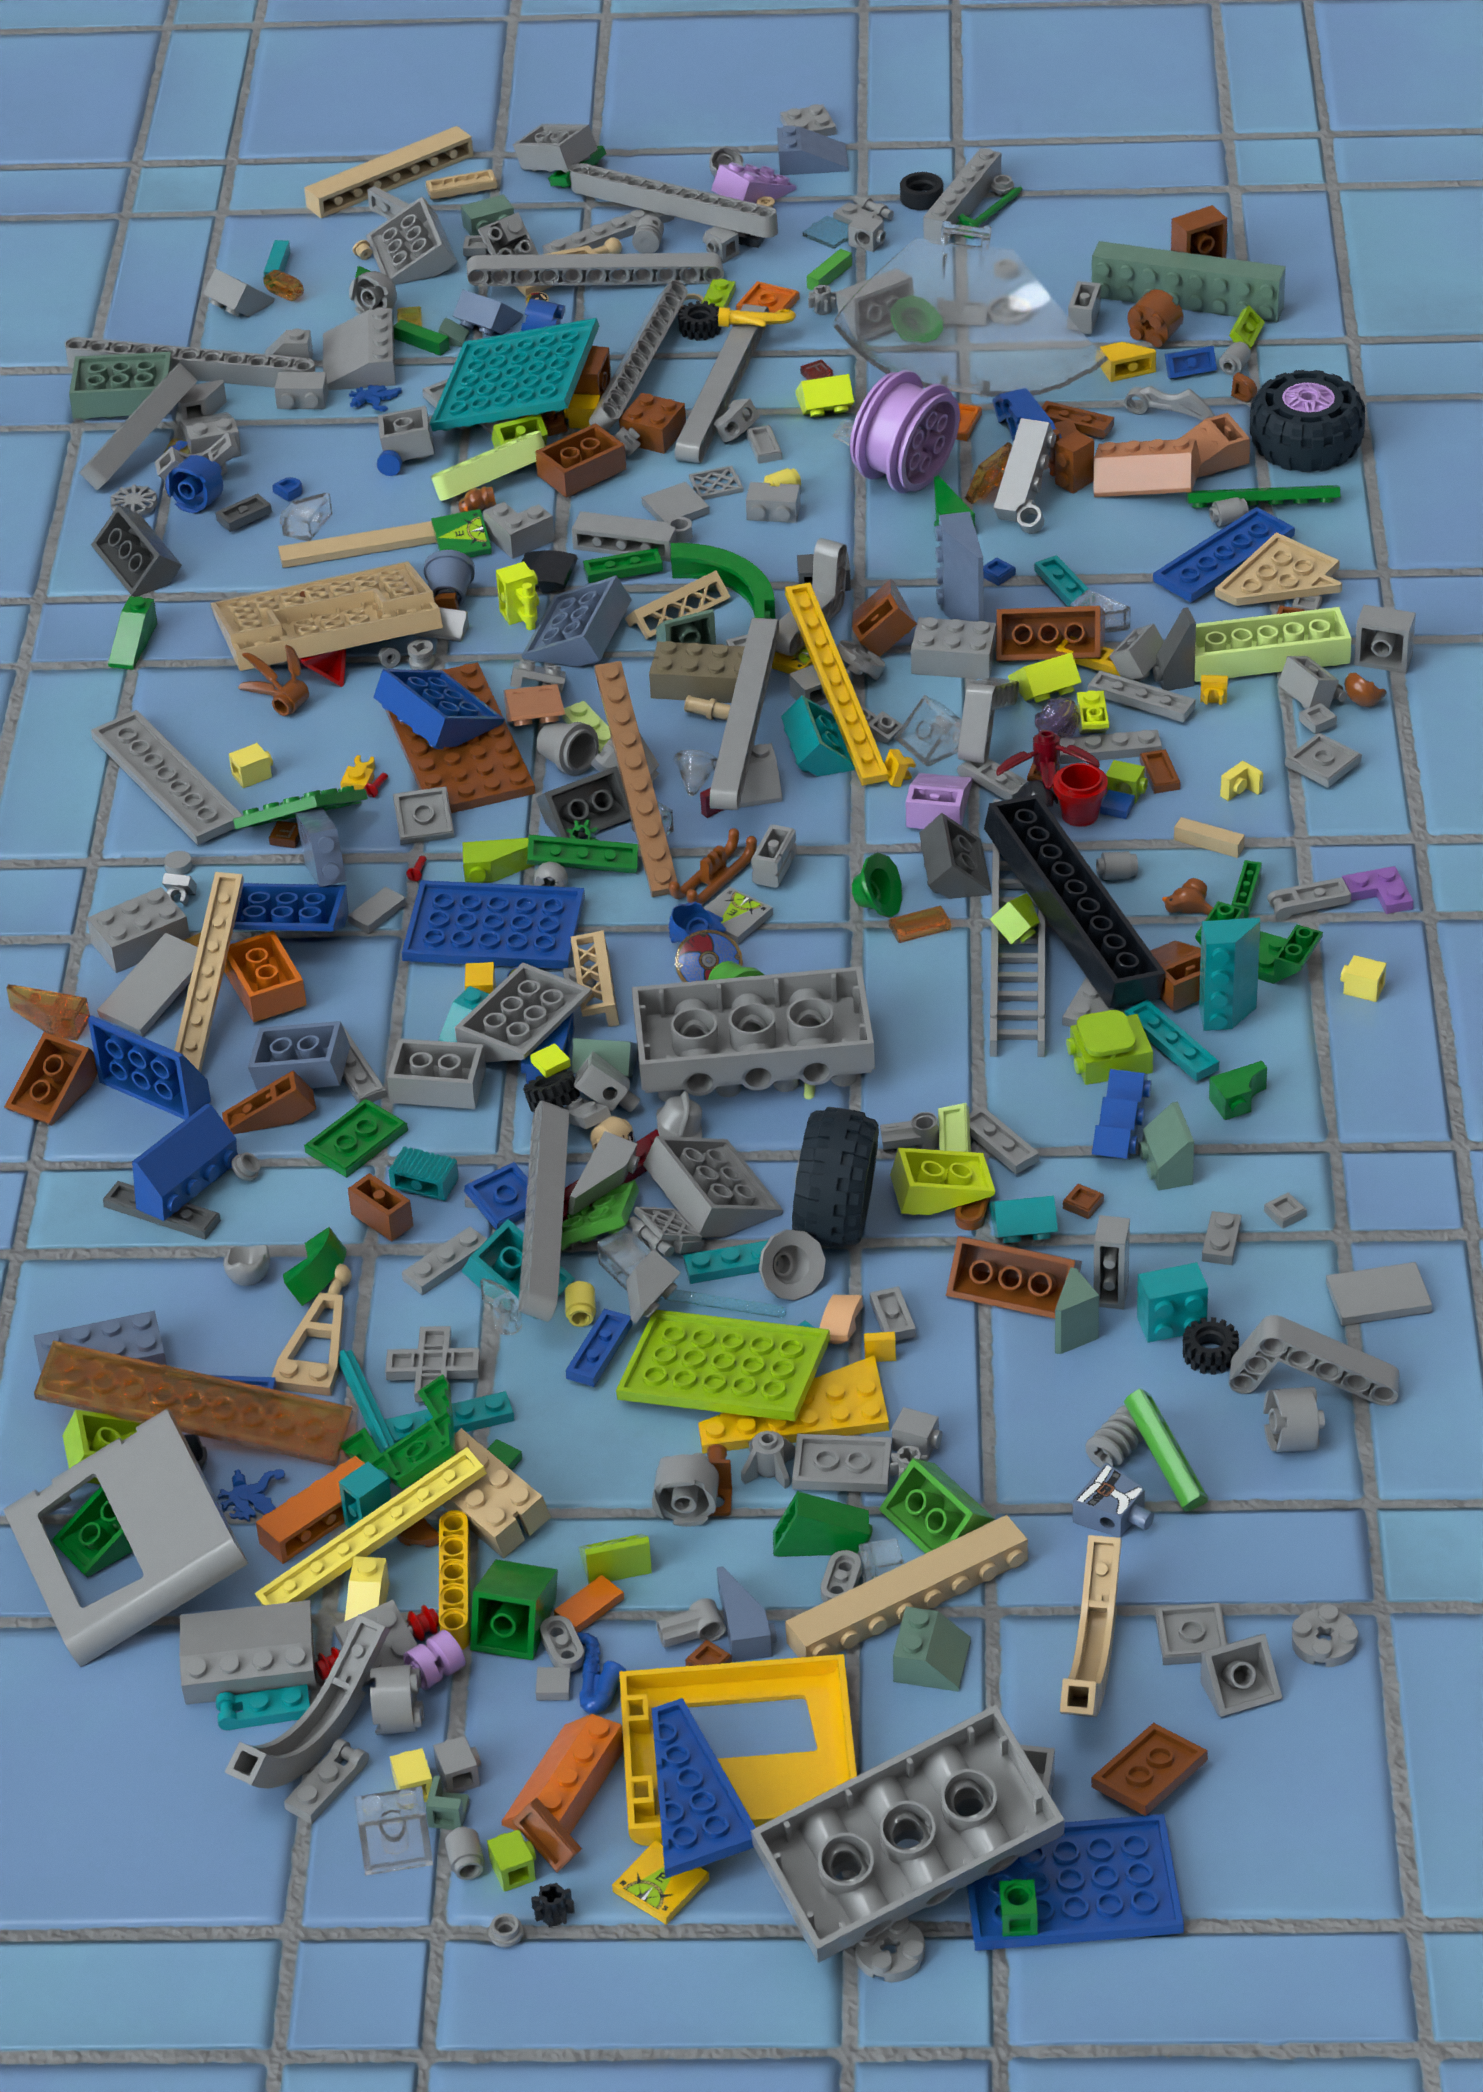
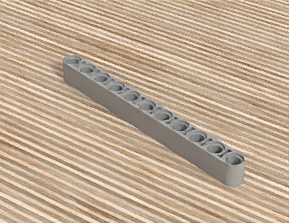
M580 163L569 168L571 187L574 193L763 238L774 237L779 232L777 211L772 207Z
M716 253L476 255L470 257L467 261L468 282L473 286L669 284L672 280H677L682 284H711L713 279H723L724 276L722 258Z
M672 280L655 300L589 419L590 426L596 423L608 432L622 415L688 294L687 288L681 282Z
M744 304L741 311L769 313V308L766 306ZM733 325L677 439L675 446L676 460L695 463L702 462L717 431L714 422L725 414L766 327Z
M73 337L65 342L67 362L70 368L74 367L75 356L171 351L172 369L181 363L198 381L211 382L223 379L224 383L275 388L278 372H315L314 361L309 358Z
M751 619L711 785V809L739 810L778 643L779 619Z
M541 1100L535 1109L532 1119L518 1311L549 1322L555 1312L558 1301L569 1110Z

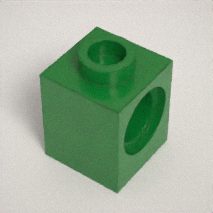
M1034 1879L999 1881L1002 1936L1038 1935V1912Z

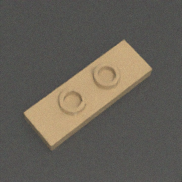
M492 169L425 181L431 200L455 197L465 193L473 194L482 190L497 188V180Z

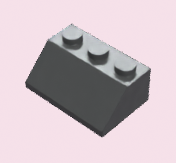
M617 766L550 790L536 798L545 824L556 837L571 838L570 833L566 829L572 830L575 827V820H578L581 825H584L586 820H590L591 829L599 828L602 830L632 819L622 778ZM579 832L578 837L581 838L587 834Z
M943 813L919 832L921 850L923 851L925 862L924 867L928 879L927 884L933 892L941 893L948 899L986 896L991 893L980 838Z

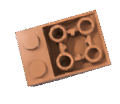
M1228 413L1207 418L1180 437L1187 439L1196 438L1201 459L1197 478L1249 464L1250 438Z
M558 684L503 690L507 722L513 721V726L533 724L532 719L539 718L540 723L559 721V716L565 715Z

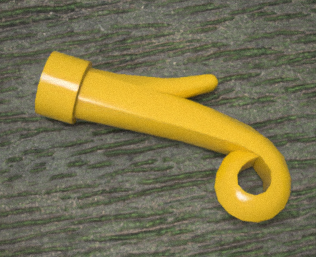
M719 307L718 327H730V325L766 327V325L785 324L792 322L796 314L790 309H781L776 313Z

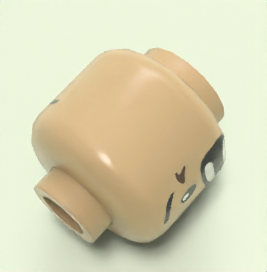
M615 1116L602 1121L591 1131L590 1135L593 1150H595L604 1131L629 1141H634L633 1128L629 1122Z

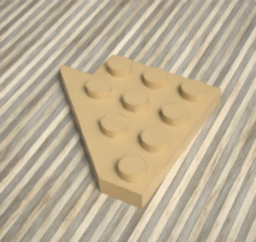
M1276 532L1215 588V597L1235 606L1295 599L1296 597L1302 598L1340 593L1342 591V582L1331 578L1339 569V560Z

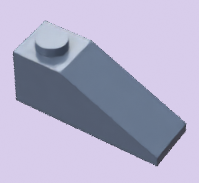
M723 1566L717 1567L718 1591L733 1662L772 1657L771 1643L777 1642L774 1623H768L765 1609Z

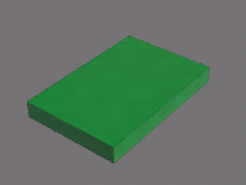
M365 1098L304 1145L305 1153L347 1178L407 1132L408 1126L405 1121Z

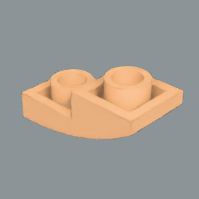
M832 1295L825 1308L819 1327L829 1329L831 1338L829 1343L842 1344L849 1341L856 1330L855 1318L863 1308L862 1295Z

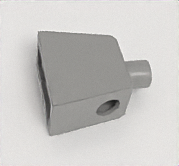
M592 1051L576 1072L574 1087L597 1103L608 1106L609 1111H613L617 1105H620L631 1113L640 1101V1098L629 1091L630 1080L594 1051ZM608 1087H613V1088H615V1089H614V1090H609V1089H607V1088H608Z

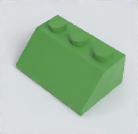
M912 1458L879 1508L925 1554L995 1520L935 1463L917 1458Z

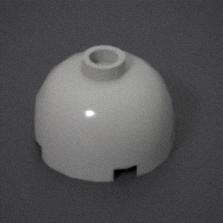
M371 271L363 273L352 280L349 287V297L351 301L354 300L357 306L355 308L357 313L361 314L376 308L393 309L397 300V290L387 275Z

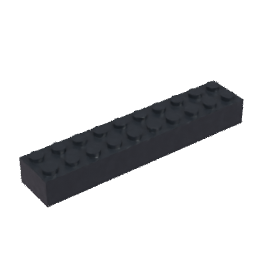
M1037 794L989 803L984 825L985 832L1107 1007L1112 1009L1141 1003L1147 999L1149 1001L1159 999L1166 975L1165 971L1041 797Z

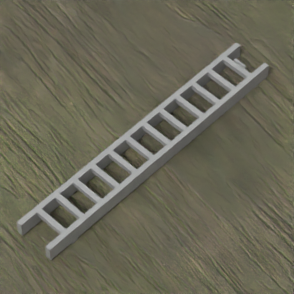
M993 799V803L1000 801V799ZM994 843L992 859V916L999 911V907H1003L1010 900L1017 898L999 897V889H1025L1019 879H999L1000 871L1013 870L1006 861H1000V852ZM1031 898L1034 907H1038V906L1036 905V903L1033 901V899ZM1039 908L1038 919L1040 923L1037 925L1038 934H1034L1025 943L1021 941L1014 943L1038 944V953H998L999 944L1010 943L1003 934H999L997 927L993 923L991 924L990 1057H997V1040H1038V1057H1045V916ZM998 963H1038V972H998ZM998 982H1038V991H998ZM998 1001H1038V1010H998ZM998 1020H1038V1030L997 1029Z

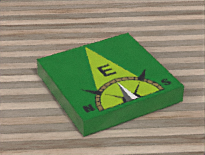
M480 509L431 518L439 551L456 550L470 558L492 554L491 544Z

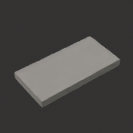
M165 933L97 1009L99 1016L143 1036L190 983L198 947Z

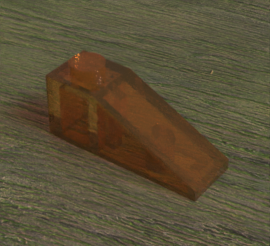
M8 984L6 987L10 1009L46 1033L78 1041L90 1017L87 998Z

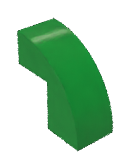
M330 1227L305 1242L308 1258L283 1274L285 1285L301 1306L313 1299L335 1277L336 1267L345 1261L346 1248Z

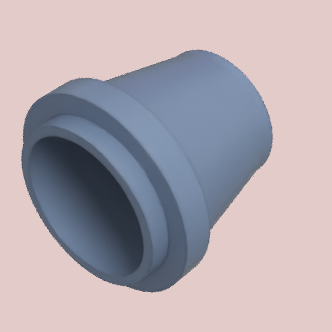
M441 550L427 557L424 563V576L428 581L429 588L433 591L434 598L442 593H456L459 606L463 604L468 586L475 576V565L470 557L456 550Z

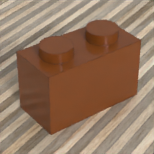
M367 1174L348 1188L351 1214L390 1241H394L414 1226L411 1201L372 1174Z

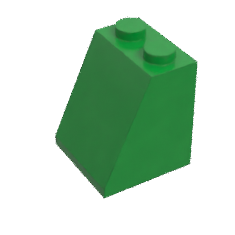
M495 1559L473 1590L470 1650L534 1660L541 1642L540 1626L545 1619L550 1617L556 1601L558 1569Z

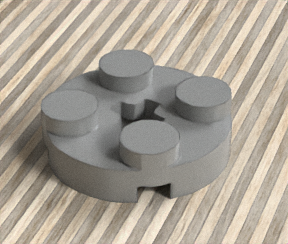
M846 640L839 642L837 646L842 661L849 664L847 668L851 672L858 675L865 672L874 679L880 678L885 667V662L869 650L867 653L860 650V645Z
M1325 1604L1319 1609L1307 1611L1300 1615L1292 1624V1648L1296 1655L1308 1664L1315 1665L1316 1661L1326 1663L1325 1667L1339 1666L1349 1661L1356 1651L1358 1643L1357 1627L1351 1618L1339 1612L1334 1605ZM1325 1634L1331 1636V1640L1328 1641L1325 1638L1318 1639V1637Z
M907 1917L896 1921L880 1935L856 1943V1961L860 1969L872 1978L874 1974L878 1977H884L885 1982H898L908 1979L917 1973L920 1963L925 1956L923 1934L917 1926L909 1922ZM887 1945L896 1946V1952L892 1954L889 1950L882 1951V1949Z

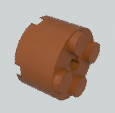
M1158 289L1151 290L1144 294L1128 312L1127 320L1131 337L1135 340L1147 341L1155 347H1161L1183 323L1184 315L1180 305L1176 307L1172 302L1174 298L1167 292Z

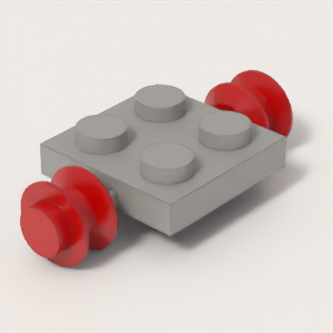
M393 1599L360 1614L390 1629L372 1668L405 1665L403 1660L404 1653L417 1646L413 1637L424 1641L426 1632L430 1631L433 1635L438 1633L439 1617L433 1608L428 1609L425 1605L421 1606V1613L418 1615L409 1611L407 1623H405ZM357 1616L334 1627V1632L342 1647ZM331 1647V1655L328 1657L318 1653V1661L315 1662V1667L322 1680L327 1679L340 1653V1650L335 1647ZM370 1673L363 1687L375 1682V1678H370Z

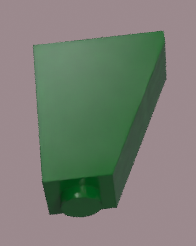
M797 1491L773 1530V1555L778 1557L833 1555L842 1550L858 1554L863 1544L868 1543L872 1535L873 1527L869 1524V1510Z

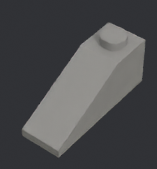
M604 1131L570 1195L568 1214L574 1215L621 1185L629 1172L632 1174L635 1172L639 1162V1157L636 1156L637 1143Z

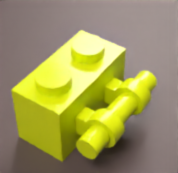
M525 562L497 569L496 579L500 613L509 625L523 621L527 630H534L538 619L537 606L540 605L538 594L535 591V585L538 584L535 571L530 570Z

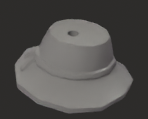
M786 1229L771 1236L761 1251L759 1272L765 1288L776 1297L797 1300L812 1293L822 1281L826 1260L820 1243L805 1231Z

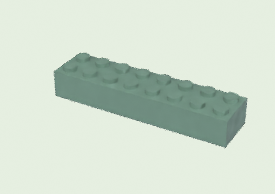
M1102 241L1098 242L1092 255V283H1101V298L1137 303L1144 294L1153 289H1158L1170 294L1174 298L1172 302L1176 307L1180 305L1184 310L1239 317L1241 311L1250 306L1264 321L1278 322L1284 308L1286 266Z

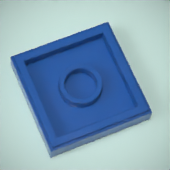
M515 1162L465 1185L464 1192L495 1230L507 1219L515 1223L525 1218L528 1177Z

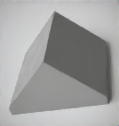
M1263 1633L1202 1651L1200 1682L1219 1717L1283 1699L1266 1634Z

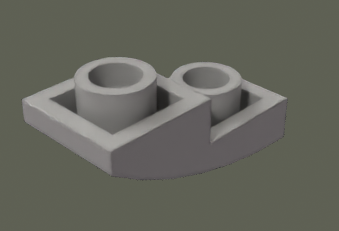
M861 705L875 741L888 743L903 729L904 725L885 712L881 711L878 715H875Z

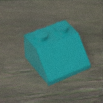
M1054 1196L989 1202L995 1238L1002 1237L1003 1243L1020 1242L1021 1235L1029 1234L1033 1235V1240L1050 1239V1232H1058Z

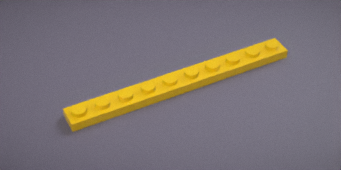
M811 583L785 587L786 599L861 785L888 781L887 769Z

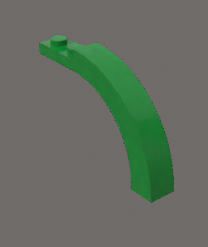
M671 543L672 579H699L717 571L725 587L732 589L748 602L754 613V618L776 619L775 598L772 586L764 573L753 563L733 552L713 546L694 543Z

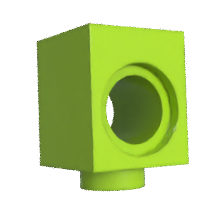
M1113 760L1106 773L1108 790L1135 795L1134 804H1136L1140 795L1145 794L1148 785V779L1144 778L1145 766Z

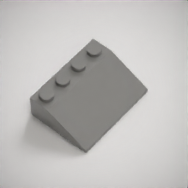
M423 196L366 235L380 272L387 275L394 285L438 276L444 271L450 270L457 263L438 215Z
M392 308L367 310L323 333V372H326L328 390L367 388L369 385H396Z
M522 963L455 1026L457 1043L483 1044L485 1062L525 1059L592 994V989Z
M656 1136L643 1165L650 1173L652 1179L657 1182L665 1196L670 1199L679 1213L698 1231L702 1238L724 1237L780 1216L783 1212L781 1206L727 1139Z
M310 1600L180 1615V1676L185 1704L216 1701L217 1695L223 1692L238 1695L307 1684L308 1690H316L317 1680Z

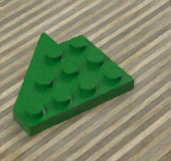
M354 786L339 788L338 792L337 788L321 791V794L320 790L304 793V796L300 798L295 796L283 799L280 806L279 802L263 805L264 810L259 811V808L244 810L243 816L234 818L233 821L235 829L254 827L277 822V820L282 821L296 818L295 813L321 807L324 811L360 804L361 801L368 798L366 789L354 790Z

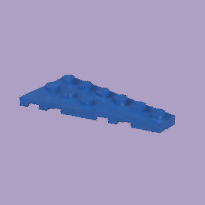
M683 1698L652 1708L665 1879L754 1848L751 1830L756 1827Z

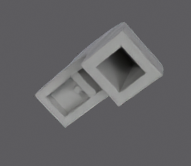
M227 432L210 448L201 453L185 454L171 447L155 461L157 474L166 480V476L171 470L190 455H200L210 461L217 462L221 466V475L223 476L228 472L225 462L231 460L238 451L235 437Z

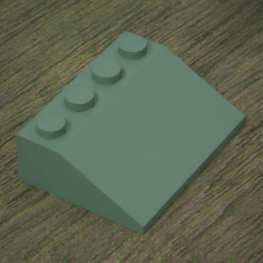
M171 351L75 356L69 390L73 419L81 418L88 420L94 417L114 418L116 416H130L171 371Z

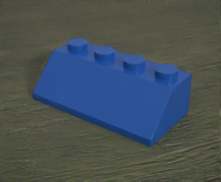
M205 1104L132 1161L137 1210L165 1221L212 1182L216 1181L227 1170L232 1168V1160L238 1155L236 1137L212 1105Z

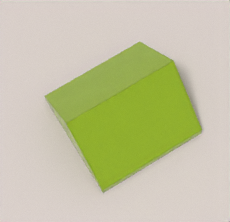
M637 1534L578 1546L588 1584L601 1575L609 1581H616L652 1573L649 1538L646 1535Z

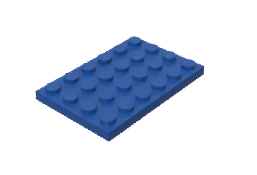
M421 880L401 952L402 961L444 964L494 962V966L512 967L526 963L536 968H569L573 952L571 937L577 934L585 899L584 888Z
M1164 1814L1064 1822L1063 1836L1022 1857L1020 1856L1004 1870L993 1875H985L966 1886L975 1951L1184 1933L1182 1910ZM1034 1879L1038 1912V1935L1002 1936L999 1881Z

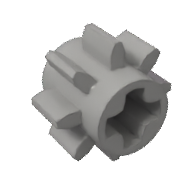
M818 285L813 289V292H809L808 305L809 308H814L816 314L826 315L832 311V308H836V292H831L829 286Z
M622 427L614 435L616 439L625 445V454L628 457L641 445L637 440L640 435L632 427L629 430Z
M902 1446L897 1453H891L890 1475H897L899 1479L912 1458L928 1461V1455H921L919 1447Z

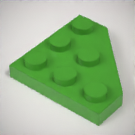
M633 1180L621 1184L593 1202L591 1207L588 1205L574 1215L568 1214V1219L562 1223L561 1251L568 1248L571 1243L577 1241L586 1243L595 1239L599 1234L605 1232L613 1234L621 1231L627 1224L639 1193L636 1181Z

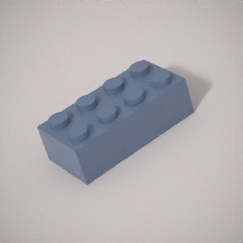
M155 1310L33 1335L47 1404L152 1382L154 1373L168 1374Z

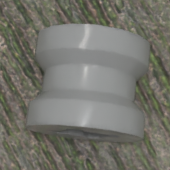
M425 639L410 642L407 647L410 656V668L413 670L431 669L435 665V658L432 655L434 651L432 642Z

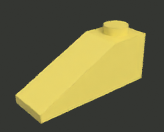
M354 1556L348 1584L345 1621L386 1603L390 1585L386 1558Z

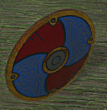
M701 930L690 934L681 942L675 955V968L682 982L708 980L711 971L718 964L724 961H733L742 966L743 959L738 945L728 935L716 930Z

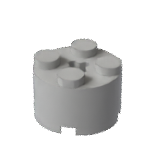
M1315 1387L1282 1388L1267 1391L1264 1399L1263 1414H1269V1424H1264V1430L1268 1446L1272 1451L1318 1450L1319 1429H1324L1325 1417L1323 1411L1317 1409Z
M694 1453L692 1455L682 1454L661 1458L656 1470L652 1497L653 1509L660 1518L664 1520V1516L673 1519L674 1525L691 1527L703 1524L708 1520V1516L715 1512L719 1474L716 1468L709 1462L708 1456L702 1453Z
M412 1664L371 1668L370 1678H375V1687H370L373 1725H378L375 1730L376 1735L417 1731L418 1727H422V1721H424L423 1701H417V1694H419V1688H421L420 1668L413 1669Z

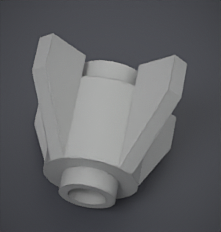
M763 1431L756 1434L749 1441L750 1455L741 1471V1480L746 1484L758 1478L759 1473L766 1478L776 1476V1480L784 1488L789 1487L790 1478L785 1463L795 1458V1445L774 1431Z

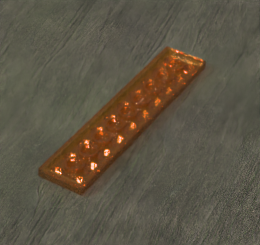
M54 1340L34 1391V1397L37 1400L90 1412L108 1414L139 1423L146 1422L168 1408L184 1433L197 1434L198 1436L335 1467L353 1414V1408L346 1405Z

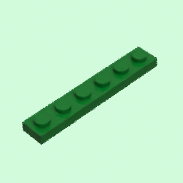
M1338 485L1194 490L1186 492V501L1192 503V507L1196 508L1208 507V503L1235 497L1239 499L1244 498L1248 506L1258 505V501L1268 500V504L1272 505L1283 504V500L1293 499V503L1301 504L1309 503V499L1319 498V502L1326 503L1334 502V498L1340 497V487Z

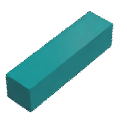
M289 240L274 241L264 269L265 284H280L291 253Z

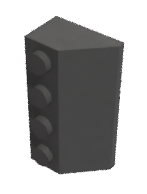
M121 505L117 506L91 544L131 596L134 597L168 586L182 566L140 514Z

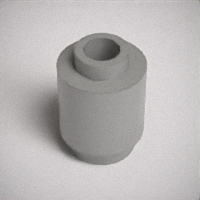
M1243 342L1231 344L1219 359V366L1222 371L1228 375H1235L1240 372L1250 360L1251 351L1249 346Z
M1238 497L1213 502L1212 508L1209 509L1210 519L1218 527L1229 525L1249 512L1246 500L1244 498L1239 499Z
M1129 851L1103 852L1101 858L1096 860L1097 875H1101L1103 880L1130 879L1131 876H1137V855L1130 854Z
M467 1827L454 1829L445 1839L451 1870L459 1879H474L482 1873L485 1863L478 1832Z

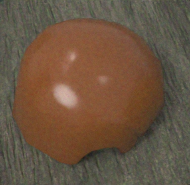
M1349 673L1345 678L1346 693L1359 706H1374L1387 694L1385 689L1377 688L1374 686V682L1366 681L1357 673Z

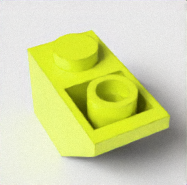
M1090 690L1087 692H1077L1079 734L1103 733L1109 729L1104 691Z

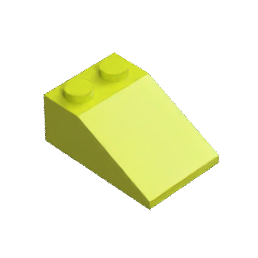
M898 1147L890 1177L900 1211L903 1214L932 1215L995 1195V1188L983 1153Z

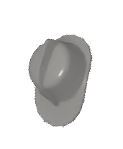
M684 1091L681 1096L669 1098L664 1106L657 1110L656 1117L659 1136L702 1138V1109L700 1105L689 1099L688 1092Z

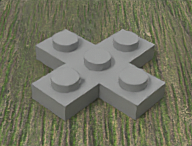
M451 1326L420 1327L418 1349H387L386 1380H415V1402H423L417 1391L442 1374L447 1381L448 1379H479L480 1348H451Z

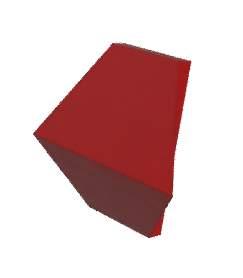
M346 649L299 658V662L340 687L344 686Z

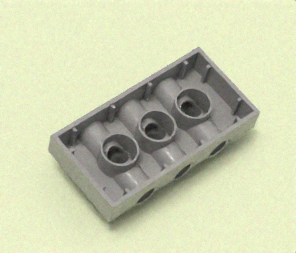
M861 966L632 987L642 1090H645V1093L658 1092L659 1099L664 1102L671 1097L681 1096L684 1090L694 1096H703L715 1089L720 1096L733 1097L741 1091V1084L750 1090L756 1091L764 1090L773 1084L777 1090L789 1092L798 1087L799 1079L809 1085L824 1084L831 1079L835 1085L846 1087L856 1081L857 1074L870 1073L872 1069H875L874 1040Z
M994 1705L751 1830L753 1847L814 1957L820 1963L862 1940L880 1935L896 1921H900L924 1907H931L943 1902L953 1895L957 1889H961L985 1875L996 1874L1009 1867L1020 1856L1022 1857L1063 1836L1065 1820L997 1705ZM967 1807L980 1811L973 1816H962L957 1813ZM904 1839H914L919 1842V1844L911 1848H901L896 1845ZM845 1870L854 1871L859 1874L849 1880H840L835 1877Z

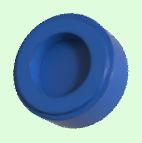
M392 450L383 451L376 463L378 470L386 476L398 474L403 464L401 456Z

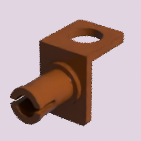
M713 1444L707 1448V1456L709 1462L716 1468L719 1474L717 1497L722 1498L725 1502L722 1506L717 1507L715 1512L709 1516L731 1515L732 1504L731 1461L726 1459L727 1449L723 1445Z

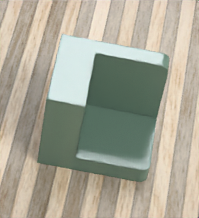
M433 1776L426 1802L428 1827L454 1830L458 1827H463L469 1804V1796L467 1794L443 1792L441 1776Z

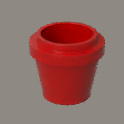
M1086 763L1070 764L1060 769L1053 778V791L1058 797L1062 818L1066 823L1077 827L1093 824L1098 819L1102 799L1108 790V778L1101 769Z

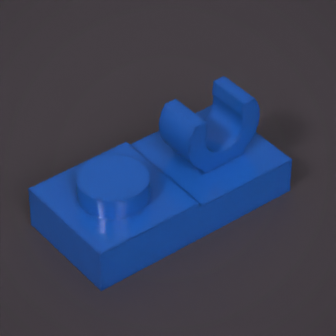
M1214 346L1165 354L1168 378L1217 370Z

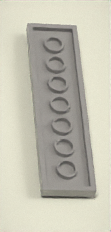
M137 710L91 730L92 739L197 845L231 831L235 828L233 819L243 816Z

